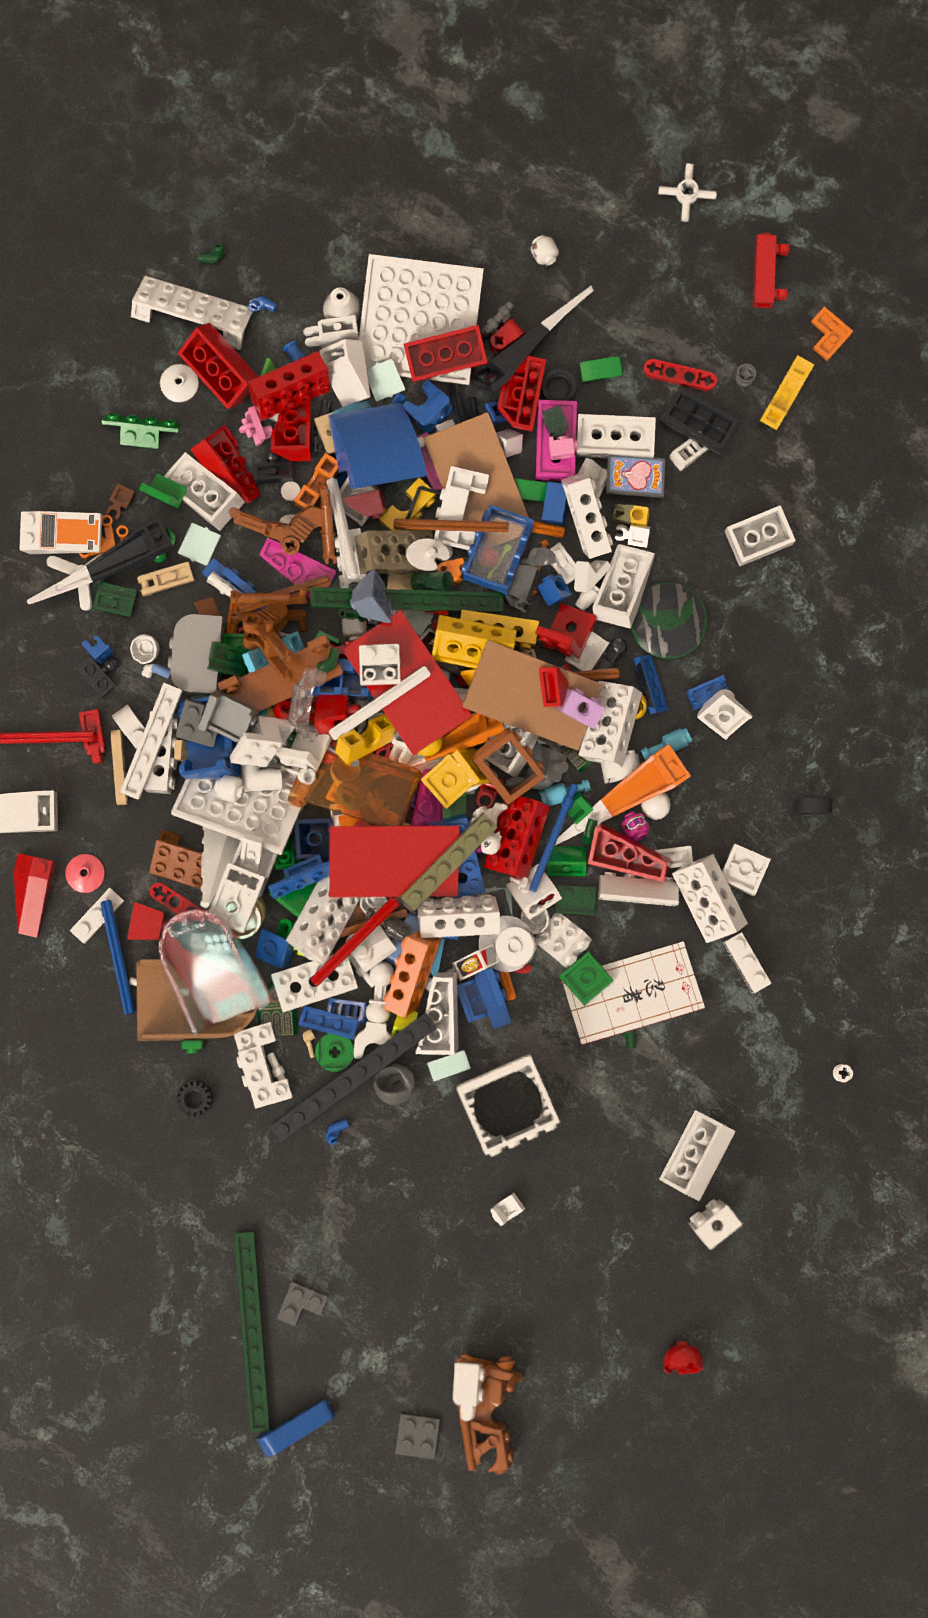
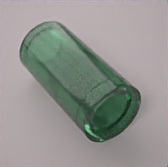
M449 571L414 572L411 576L410 584L413 590L447 591L452 588L453 577Z

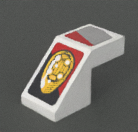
M491 944L453 962L452 965L461 981L501 962L496 953L494 945Z

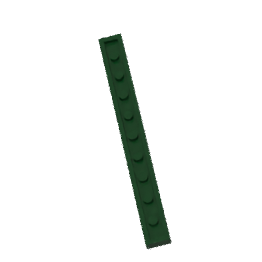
M311 587L310 608L353 609L350 600L352 599L354 588ZM386 589L384 591L387 602L390 601L392 610L503 612V593L399 589Z
M254 1231L234 1233L249 1429L250 1433L270 1431L255 1234Z

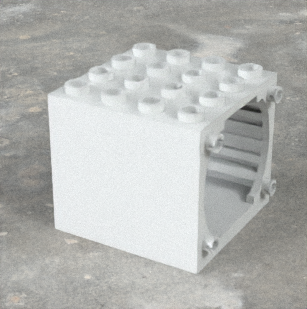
M529 1054L457 1085L459 1095L486 1155L490 1153L491 1156L502 1152L501 1148L507 1145L509 1148L519 1145V1140L525 1137L527 1140L538 1136V1132L543 1129L548 1132L557 1128L556 1124L559 1123V1120ZM514 1071L515 1073L520 1071L532 1079L540 1092L542 1101L540 1117L533 1120L534 1125L504 1137L503 1134L497 1137L486 1132L476 1119L473 1108L474 1093L482 1085Z

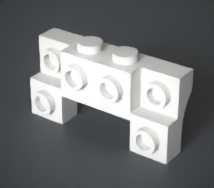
M451 466L446 489L442 488L440 500H443L442 506L437 508L435 518L438 520L463 521L470 491L485 494L489 475ZM436 530L434 540L444 545L469 550L471 544L473 545L476 532Z
M272 1023L262 1024L235 1034L234 1037L239 1051V1056L236 1057L239 1068H243L244 1075L242 1080L244 1086H248L251 1092L255 1109L293 1098L288 1079L273 1082L263 1045L277 1041L272 1030Z

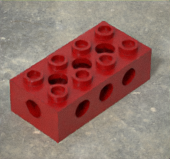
M318 351L248 381L252 404L255 406L262 421L272 418L283 411L290 410L296 405L306 403L314 397L324 395L331 390L328 367Z
M519 796L510 804H507L504 800L503 804H506L508 808L500 813L497 828L494 832L496 834L500 831L499 835L502 836L500 848L493 855L487 854L484 868L522 879L526 877L528 879L550 806L537 800Z

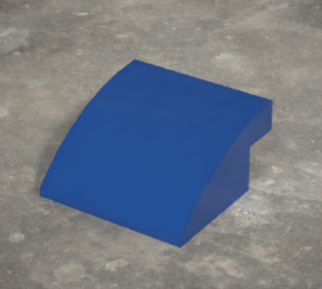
M401 403L328 415L339 473L347 471L350 490L427 476L416 433Z

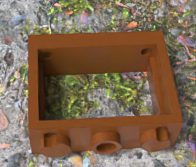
M510 727L471 754L473 761L507 804H510L546 777L544 773L546 768L541 761H535L532 757L534 753L528 745L524 746L521 742L523 739L516 730L513 732ZM509 741L512 742L535 772L512 790L506 787L485 760V758Z

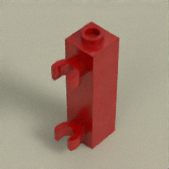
M767 232L757 235L755 239L753 307L772 308L774 299L784 301L787 298L788 289L775 290L776 255H788L789 244L776 245V235Z

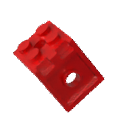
M561 603L550 630L538 626L535 633L544 648L551 651L555 649L567 657L575 656L576 659H580L597 621V616ZM570 624L577 625L574 632L567 631V627Z

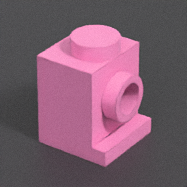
M568 436L557 437V440L549 437L548 443L551 460L574 458L575 451H578L576 440H573V438L568 439Z

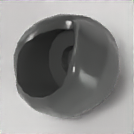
M387 1065L376 1073L373 1088L378 1097L388 1105L394 1106L405 1103L411 1098L415 1089L414 1074L405 1065Z

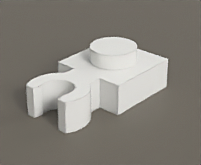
M623 524L617 525V530H622L623 534H616V540H624L626 538L629 545L647 548L650 527L631 524L630 529H628Z

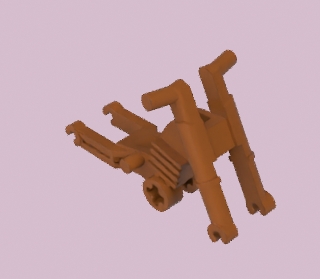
M322 482L316 484L321 496L320 507L312 505L304 508L292 518L289 524L280 521L264 520L240 511L236 507H232L228 511L230 517H233L235 524L277 539L284 553L288 555L296 554L300 548V541L304 542L314 528L321 526L322 557L326 564H329V558L332 559L334 564L337 563L330 490ZM292 540L294 545H289V547L287 548L285 543H290V541Z
M306 585L300 586L299 594L240 593L237 590L230 591L231 603H268V607L258 612L232 611L231 624H239L240 621H243V630L245 631L243 634V645L248 649L259 647L266 660L280 676V679L287 676V681H291L293 673L280 658L287 656V661L292 660L293 651L284 644L279 635L288 621H299L300 630H307V612L304 610H288L286 605L306 604L308 587Z

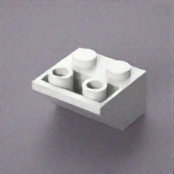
M399 644L359 646L361 685L400 684Z

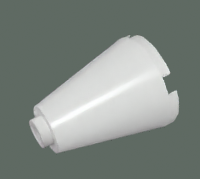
M336 288L324 302V316L326 319L355 315L357 322L361 314L360 301L355 294L345 288Z

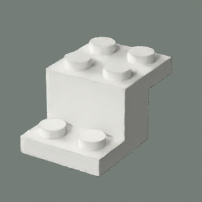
M258 716L259 720L256 726L252 728L250 733L245 732L229 756L231 763L267 767L279 747L283 746L295 728L294 721Z

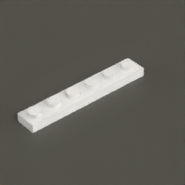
M163 683L120 793L138 800L140 799L183 692L181 689Z

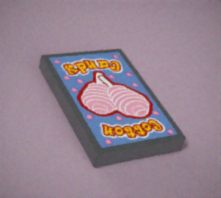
M608 454L606 494L664 497L665 459Z

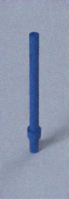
M575 784L570 785L566 797H563L561 802L562 808L529 887V890L532 892L537 891L568 811L572 809L574 804L573 799L578 789V786Z

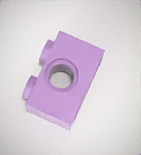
M574 688V690L567 689L563 706H557L556 710L595 729L605 710L600 705L601 701L590 697V699L584 697L585 693L577 688ZM584 702L585 708L582 712H579V704Z

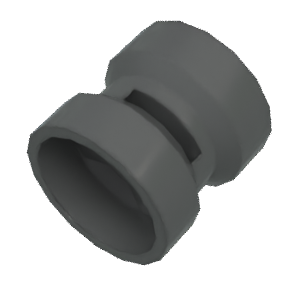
M751 364L741 365L735 375L737 384L742 387L750 386L755 379L756 369Z

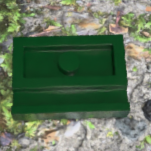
M99 582L93 609L131 618L138 591Z
M213 641L211 643L207 670L237 676L238 678L245 676L247 666L242 655L250 650Z
M557 885V891L562 899L556 902L555 913L595 915L596 887Z

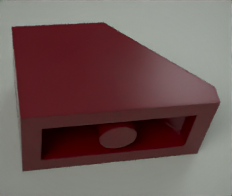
M383 489L342 498L344 504L365 517L371 516L372 519L383 517L384 512H388Z

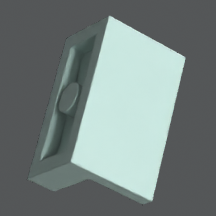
M464 1050L427 1063L433 1081L471 1069Z

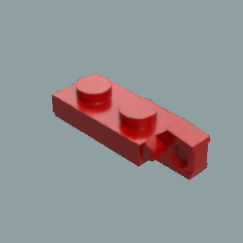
M99 709L79 712L82 731H93L95 735L93 742H84L85 750L88 755H92L93 763H103L102 753L105 752V741Z

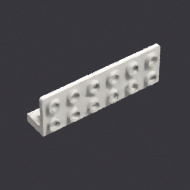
M144 276L132 300L131 317L150 322L152 309L203 325L210 322L214 328L223 331V338L232 348L240 350L243 345L244 331L253 311L249 307Z

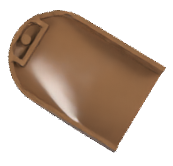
M164 959L140 960L136 963L137 1041L225 1038L242 1031L252 1021L256 1013L257 1007H255L247 989L214 1002L222 1021L205 1027L188 991L186 996L177 992L179 989L186 990V988ZM210 959L241 974L254 990L242 967L240 969L236 963L229 960Z

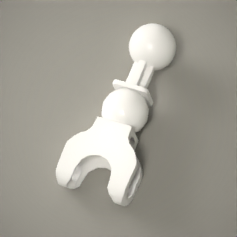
M384 961L379 962L370 969V978L375 984L374 999L369 1000L370 1004L366 1008V1017L368 1019L366 1028L360 1031L355 1038L354 1057L356 1059L363 1057L365 1047L369 1043H376L381 1046L392 1038L391 1034L387 1031L386 1022L390 1017V1011L384 1009L386 1003L384 1002L387 985L390 984L391 976L395 972L393 967Z

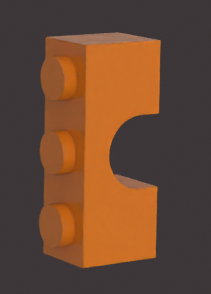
M327 453L323 455L315 467L311 480L306 486L302 487L294 499L295 506L302 510L308 506H318L321 496L316 484L322 482L327 487L326 480L330 478L336 479L339 474L336 459Z

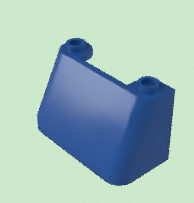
M209 697L193 699V701L205 704L203 713L206 708ZM185 701L180 702V709L178 710L179 719L181 718ZM217 733L213 747L187 740L188 759L183 760L179 766V771L183 778L218 779L224 775L240 776L241 764L231 763L229 757L237 746V742Z

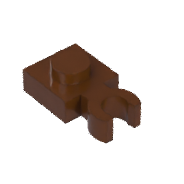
M117 483L109 499L113 505L107 508L106 514L110 516L112 511H117L115 519L119 520L122 516L121 509H128L135 491Z

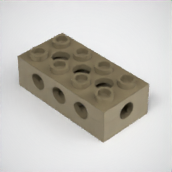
M432 530L365 531L356 535L355 542L360 574H368L374 569L378 574L429 572L411 565L407 560L406 551L408 546L417 540L433 539Z

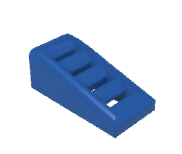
M329 998L327 1012L334 1013L335 1005L339 1003L337 1015L343 1016V1007L346 1004L345 1017L367 1023L366 1008L369 1005L368 1003ZM354 1005L353 1017H350L351 1008Z

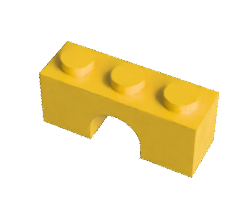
M420 478L406 490V495L412 501L419 486L430 488ZM421 490L410 519H420L423 515L421 512L426 507L429 509L436 502V494ZM392 505L388 512H385L383 517L379 518V521L388 531L406 530L394 529V519H406L409 510L399 511Z
M383 713L370 720L362 734L359 735L352 729L339 736L335 752L348 765L392 742L395 728Z

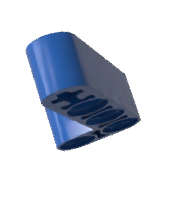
M323 1399L274 1430L261 1434L256 1440L265 1456L270 1457L327 1423L335 1415L327 1400Z

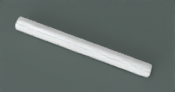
M330 478L326 480L328 490H330V502L348 578L354 580L359 577L343 503L337 479Z
M423 666L401 681L400 684L395 685L330 729L329 734L334 740H337L339 736L352 730L430 677L429 670Z

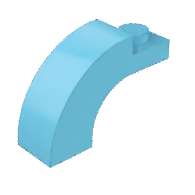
M298 631L281 637V640L293 653L304 649ZM259 647L242 655L250 673L269 665Z

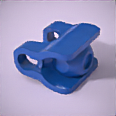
M426 380L421 386L428 396L427 401L419 406L405 401L402 406L408 417L422 431L429 434L435 429L436 425L440 424L453 411V407L450 404L449 397L430 381Z

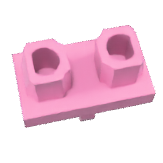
M255 406L249 407V411L245 413L246 418L242 419L243 426L239 428L240 433H246L248 438L253 437L256 446L261 445L264 440L271 437L272 428L270 425L262 427L260 423L262 420Z

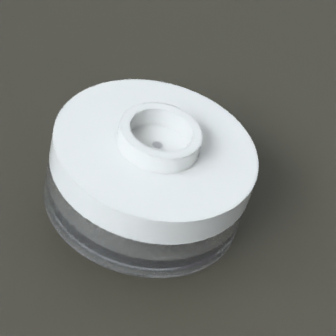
M511 927L504 930L498 936L496 953L499 959L506 965L524 966L534 959L537 953V941L529 930L522 927Z

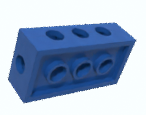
M466 813L428 822V826L459 825V836L469 827ZM474 850L458 867V874H466L463 879H458V896L446 897L461 898L485 892Z

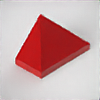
M559 667L539 668L543 707L563 706L569 686L568 680Z

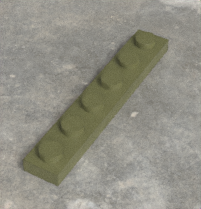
M482 812L400 897L415 911L497 826Z

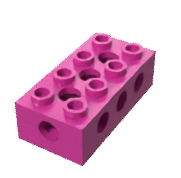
M538 400L536 481L562 482V479L575 475V454L574 458L560 459L559 463H553L550 458L548 440L549 437L557 438L561 436H568V439L573 438V440H576L577 401ZM558 419L561 421V424L554 425L552 421Z

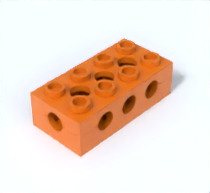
M420 930L404 938L401 944L402 953L398 956L395 966H397L396 972L393 973L390 979V991L384 997V1002H386L384 1009L404 1018L419 1009L441 941L440 937L421 938Z

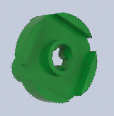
M327 1034L317 1043L315 1056L318 1063L324 1069L331 1072L342 1071L350 1065L354 1058V1046L350 1039ZM333 1046H336L337 1050L341 1051L340 1054H337V1058H333V1054L329 1053L330 1050H333Z

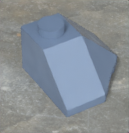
M375 569L371 570L353 589L352 599L350 600L351 606L361 617L390 623L392 606L390 601L387 602L384 592L386 590L385 584Z

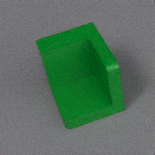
M580 791L576 792L572 809L568 811L576 825L594 810L592 804Z

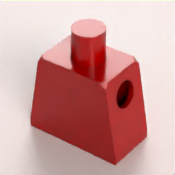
M318 695L314 722L319 735L329 733L330 729L360 710V704L351 705L347 695Z
M134 902L127 939L161 940L162 934L169 923L165 921L166 913ZM175 924L170 925V926L172 927L173 931H174V930H175Z

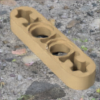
M111 730L117 805L128 804V796L120 793L126 778L122 730Z

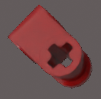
M513 318L510 319L491 336L489 345L491 352L497 355L523 337L525 335L524 330Z
M491 783L480 786L476 800L478 808L482 807L479 802L482 797L490 799V804L486 808H492L498 791Z

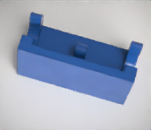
M548 482L542 520L549 524L565 526L569 504L563 484Z
M94 635L93 638L97 640V644H94V647L86 640L81 644L101 665L115 651L98 636Z
M724 675L686 692L694 710L701 708L718 691L723 689L730 690L726 686Z
M473 979L457 985V992L468 1023L488 1016L476 980Z

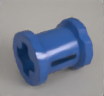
M296 340L289 342L282 348L291 359V363L306 356L299 349Z

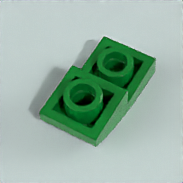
M620 356L580 362L583 382L623 376Z
M514 478L521 499L545 501L547 483Z
M289 837L282 855L278 854L275 861L276 870L295 865L293 837Z

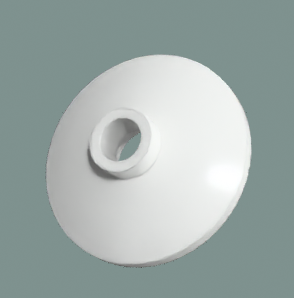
M176 364L167 368L160 380L163 394L174 402H185L191 399L196 394L199 385L196 373L189 366L183 364ZM176 379H182L181 384H176L175 381Z

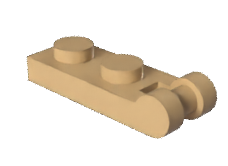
M189 562L137 577L139 584L142 586V596H149L153 593L194 581ZM154 580L155 585L150 587L148 581Z

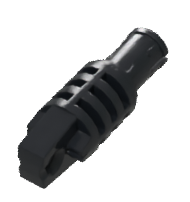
M322 399L320 401L319 416L317 417L331 413L333 402L328 400L327 407H325L326 399ZM315 424L313 452L324 454L326 450Z

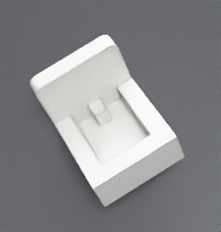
M512 1193L498 1202L490 1211L494 1220L502 1226L508 1220L521 1213L525 1207L516 1194Z

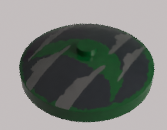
M671 582L656 584L643 592L631 627L633 638L643 651L653 657L665 660L684 657L697 648L705 635L707 628L706 609L699 596L688 587Z

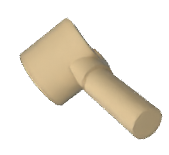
M309 1029L303 1033V1039L308 1047L310 1058H314L315 1054L310 1041L315 1039L312 1030Z

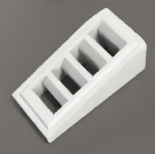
M689 439L675 449L669 458L682 471L708 449L704 446L701 448L695 441ZM689 445H692L697 452H695ZM684 449H685V450L688 452V454L691 456L690 458H689V456L683 451Z

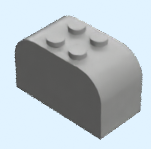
M198 614L184 616L175 626L174 637H170L172 656L168 658V668L171 670V678L174 684L188 696L209 697L217 689L220 690L217 683L221 682L222 673L207 670V666L209 665L208 659L211 643L213 641L222 643L226 626L222 616Z

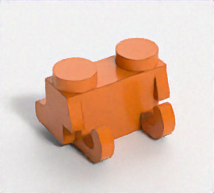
M463 558L448 560L438 564V577L443 578L442 570H446V577L450 581L451 586L462 584L463 579L460 570H462L464 564Z

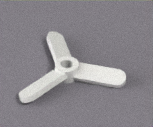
M102 554L97 555L85 565L79 566L56 556H50L47 558V565L72 575ZM89 583L78 587L80 607L85 611L90 610L92 607Z

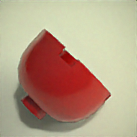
M686 1341L676 1342V1346L669 1348L665 1353L663 1362L665 1373L672 1374V1370H676L678 1374H692L699 1372V1369L703 1370L702 1355L696 1347L688 1345Z

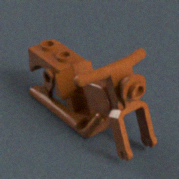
M463 1354L460 1356L462 1358L456 1360L457 1362L483 1364L482 1369H485V1376H487L481 1384V1389H484L483 1402H480V1405L476 1406L474 1419L464 1421L460 1413L461 1405H457L468 1470L477 1469V1465L481 1464L480 1457L490 1448L496 1447V1463L492 1464L488 1471H495L496 1474L505 1473L514 1463L513 1451H510L509 1448L511 1441L510 1432L506 1430L505 1423L493 1421L491 1414L497 1406H500L505 1401V1387L508 1392H512L517 1381H523V1375L520 1371L512 1370L516 1361L511 1359V1356L500 1357V1361L494 1364L492 1361ZM476 1430L491 1435L485 1441L478 1443Z

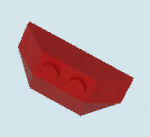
M527 356L510 380L501 386L497 409L513 428L533 431L546 359Z

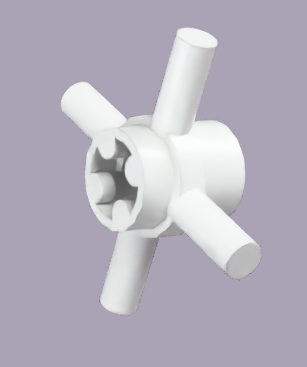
M686 164L685 180L677 188L659 186V194L676 195L678 201L682 203L681 221L684 222L689 221L690 204L694 203L697 198L716 199V191L699 190L697 183L692 180L693 164ZM685 188L689 189L690 194H683Z

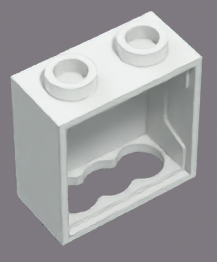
M539 864L530 869L528 883L532 882ZM545 872L536 892H522L518 888L519 884L512 881L506 885L529 920L562 899ZM549 894H555L552 900L547 901L543 906H539L535 911L529 912L532 905L538 904L540 900L545 899Z

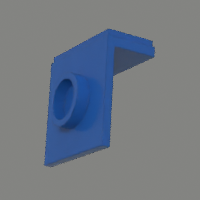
M262 928L255 957L282 969L290 966L294 947L286 941L287 938Z

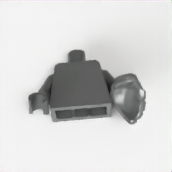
M546 547L533 548L527 558L521 559L508 594H503V599L510 607L519 609L523 613L526 612L524 606L530 605L533 591L541 572L535 566H546L556 563L554 552ZM510 563L506 565L505 571L495 569L492 574V580L502 584Z
M539 736L537 739L538 744L535 743L534 755L532 757L535 761L540 760L546 768L544 770L546 777L530 789L544 790L552 785V783L561 780L562 774L568 770V764L566 762L567 756L561 753L562 749L558 743ZM529 765L526 778H509L504 784L509 790H512L535 772Z

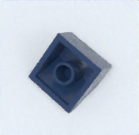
M333 818L296 820L294 825L296 859L307 860L320 855L321 860H329L330 826H333Z

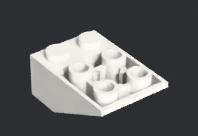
M344 339L320 350V356L328 367L330 384L342 407L370 397L362 341Z
M32 791L0 794V833L58 831L57 792Z

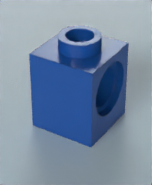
M551 574L543 578V583L537 586L548 607L558 604L572 595L561 574L557 576Z

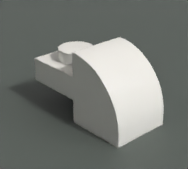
M127 704L113 714L112 717L137 749L145 727Z

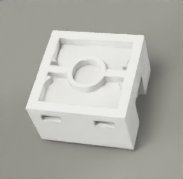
M733 844L727 856L728 859L721 871L730 887L754 896L771 859Z

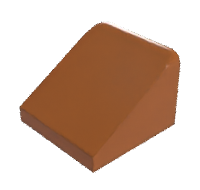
M213 597L194 602L199 615H221Z

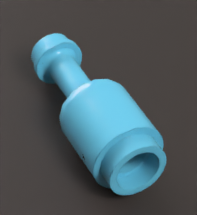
M679 728L664 735L662 743L649 749L644 747L641 752L646 760L667 744L675 752L689 746L688 743H691L692 739L686 728Z
M581 780V783L577 784V791H584L585 793L591 791L588 780ZM563 783L549 786L539 791L540 801L548 806L559 804L562 802L563 797H566L570 787H565Z

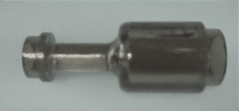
M368 907L364 914L367 920L376 913L375 908ZM392 916L390 919L386 918L381 923L384 926V933L400 943L403 942L405 937L414 933L410 925L395 916Z

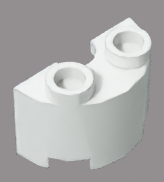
M635 750L626 752L622 767L601 763L605 784L625 779L640 765L639 755L635 754Z

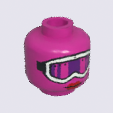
M630 812L624 816L625 820L621 826L628 838L637 842L648 836L650 827L643 814Z

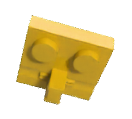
M475 748L458 749L452 754L455 758V763L464 770L470 783L474 785L491 783L473 761L471 754L477 751Z
M448 754L421 779L446 809L474 785L468 781L464 770L457 766L452 754Z

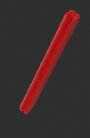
M93 731L0 733V744L93 742L95 735Z
M391 897L311 977V981L319 986L399 906V902L394 897Z

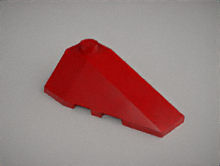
M311 399L306 403H301L290 410L279 413L275 428L273 427L271 432L272 452L290 461H311Z
M223 425L193 447L191 451L202 466L236 491L249 504L261 494L252 474L247 472L244 465L246 460L244 456H240L237 449L239 444L228 427Z
M18 853L13 872L18 933L38 938L56 862Z

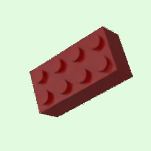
M210 322L197 327L178 351L179 356L227 409L241 404L250 393L248 381L259 377Z
M479 325L403 344L413 383L488 364Z

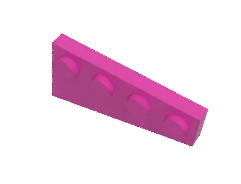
M267 538L259 554L260 557L294 585L325 575L329 576L332 584L337 574L336 570L299 552L294 555L284 553L280 543L270 538Z
M432 769L423 770L421 779ZM422 781L420 782L410 826H428V822L443 819V805Z

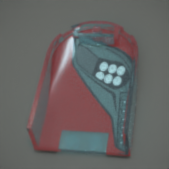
M191 909L179 913L165 925L159 940L160 958L194 1035L210 1025L256 1007L259 1010L263 1009L272 1001L262 976L251 956L230 927L219 916L206 910Z

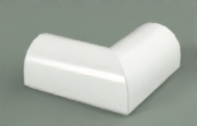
M241 764V778L245 792L282 789L281 769L261 770L259 766Z

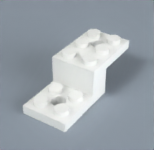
M241 840L232 864L228 863L209 912L219 916L230 928L244 933L258 896L261 897L278 854L263 849L261 868L258 873L240 868L243 842ZM232 901L236 902L238 906L237 911L234 913H230L227 910L228 903Z

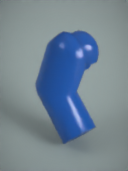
M264 296L254 298L248 304L251 311H259L266 308L274 312L278 306L277 303Z
M346 1118L329 1125L325 1135L326 1141L329 1144H336L340 1131L349 1127Z

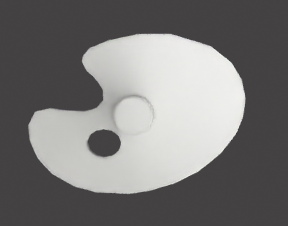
M420 539L408 546L406 557L410 564L416 568L433 571L437 569L434 559L438 558L447 561L449 559V551L445 545L437 540Z

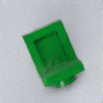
M204 1039L182 1041V1049L187 1050V1053H198V1049H204Z

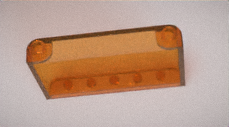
M331 740L329 743L330 747L336 749L337 742ZM327 750L318 770H313L315 772L313 783L309 785L299 781L298 775H296L288 796V802L299 808L305 806L308 802L356 819L359 818L362 821L377 826H404L422 773L415 767L372 753L359 758V766L353 767L351 763L347 765L340 756Z

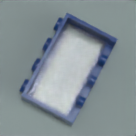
M490 505L489 509L484 511L481 521L508 522L509 531L476 532L475 545L471 544L468 552L470 558L468 563L464 562L461 573H463V580L507 595L533 530L534 520Z

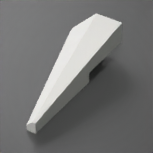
M203 826L204 837L202 843L204 844L201 864V877L203 878L201 892H203V897L200 905L207 908L220 885L228 863L231 864L241 840Z

